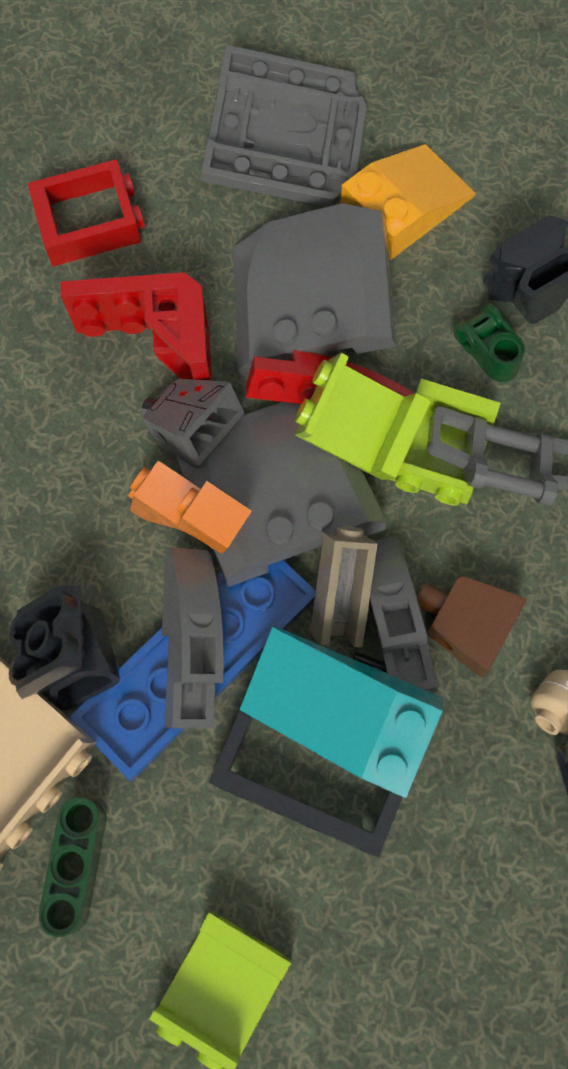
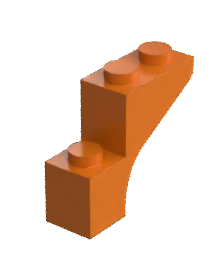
M160 461L156 462L151 471L146 467L140 471L130 487L132 490L128 495L133 499L130 511L146 521L179 529L207 544L220 554L226 551L252 512L208 481L200 489Z

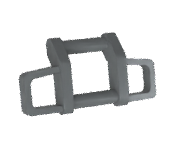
M440 406L435 409L430 417L427 441L428 453L463 468V476L468 486L482 489L485 485L533 497L537 503L551 506L554 503L557 490L568 491V476L552 475L553 453L568 455V440L541 433L537 436H532L489 425L486 419L472 417ZM441 423L467 431L465 452L441 441ZM485 441L532 452L530 479L488 469V464L484 459Z

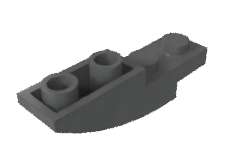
M393 536L374 540L378 545L369 604L374 625H376L387 674L429 692L437 693L439 687L427 644L428 638L398 537Z
M168 547L166 548L162 620V636H169L165 727L214 728L215 683H223L224 651L221 606L210 551Z

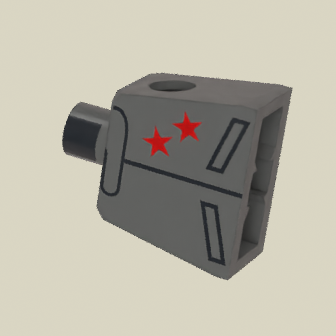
M178 379L159 398L148 397L145 399L141 408L143 421L156 444L167 452L197 467L203 463L244 415L243 408L230 382Z

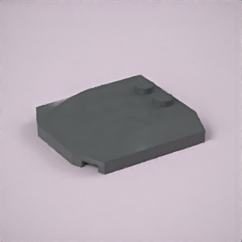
M226 45L200 181L324 207L333 206L341 196L342 184L357 173L367 106L363 96H359L356 90L354 72Z
M341 203L267 222L233 247L237 371L242 376L249 375L254 356L289 361L293 350L322 354L352 347L356 354L396 346L387 225L382 211Z
M280 402L243 415L199 467L176 457L182 477L200 489L208 481L252 511L223 554L212 548L228 587L268 573V565L322 546V531L337 532L338 526H352L363 529V534L369 536L386 530L387 521L362 470L294 435L299 425L294 420L301 404Z

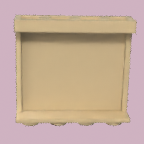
M1 657L0 860L10 847L14 850L28 838L33 830L29 824L40 811L46 813L56 804L62 795V791L59 788L70 775L72 777L77 776L88 765L92 758L89 752L97 743L42 693L39 692L21 699L16 692V686L12 685L9 681L10 665ZM0 862V870H1L2 867H3V864Z

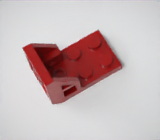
M185 272L60 281L61 298L76 333H82L89 337L102 336L105 331L122 330L127 334H138L143 332L145 328L153 330L155 356L179 379L212 381L209 322L202 285Z

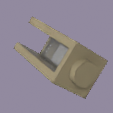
M338 526L337 532L322 531L321 533L323 541L312 622L307 629L320 645L329 646L330 636H344L354 647H363L378 545L363 534V529L352 526Z

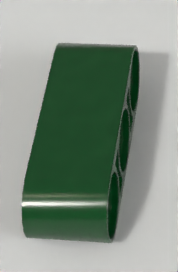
M74 797L68 800L61 807L58 814L39 909L40 925L48 935L53 937H65L80 931L89 917L106 826V813L98 802L88 798ZM87 806L93 814V821L87 830L79 832L73 824V817L79 808ZM76 852L83 859L84 869L78 878L71 879L64 870V863L70 854ZM63 900L68 901L75 911L74 920L69 927L61 926L55 917L57 905Z

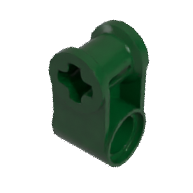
M487 303L480 308V313L465 322L461 320L453 325V333L457 341L468 354L472 355L492 380L507 382L517 376L525 354V344L507 324L502 314L494 305ZM504 355L509 357L511 361H503L496 356Z

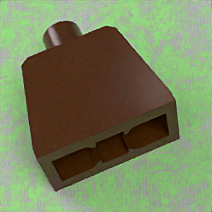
M458 576L449 594L425 582L417 596L419 607L436 616L427 635L482 678L491 669L527 600L520 595L465 576Z

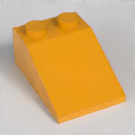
M426 144L370 163L343 183L341 189V203L382 211L386 218L389 260H392L476 196V193Z

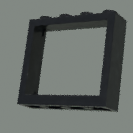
M373 667V668H375V669H377V670H380V671H382V672H384V673H387V672H385V671H383V670H381V669H379V668ZM240 710L209 783L365 853L380 857L403 796L388 791L374 830L370 833L230 772L253 720V717Z

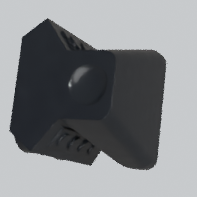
M548 215L502 242L489 258V263L493 268L483 278V284L488 289V300L513 302L525 320L531 324L538 323L558 311L568 298V248H562L568 221Z
M56 586L17 610V615L12 621L9 632L11 643L16 645V655L10 664L8 675L9 681L12 685L16 686V692L21 699L48 689V700L60 710H69L120 682L119 668L102 611L80 600V586Z

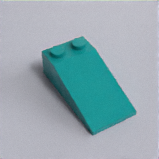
M273 626L240 710L354 775L406 798L442 714L444 698Z

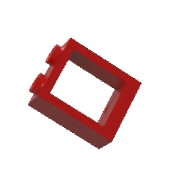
M117 159L27 183L44 247L53 267L141 243L138 229L145 228L139 205L131 206L129 197L135 196L129 173L121 175ZM115 187L124 218L62 235L59 234L51 204Z

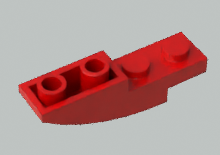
M293 350L290 361L254 356L245 385L246 398L302 404L306 398L311 400L317 387L316 384L312 383L314 375L322 361H329L332 357ZM349 362L345 364V366L403 397L415 394L376 372Z

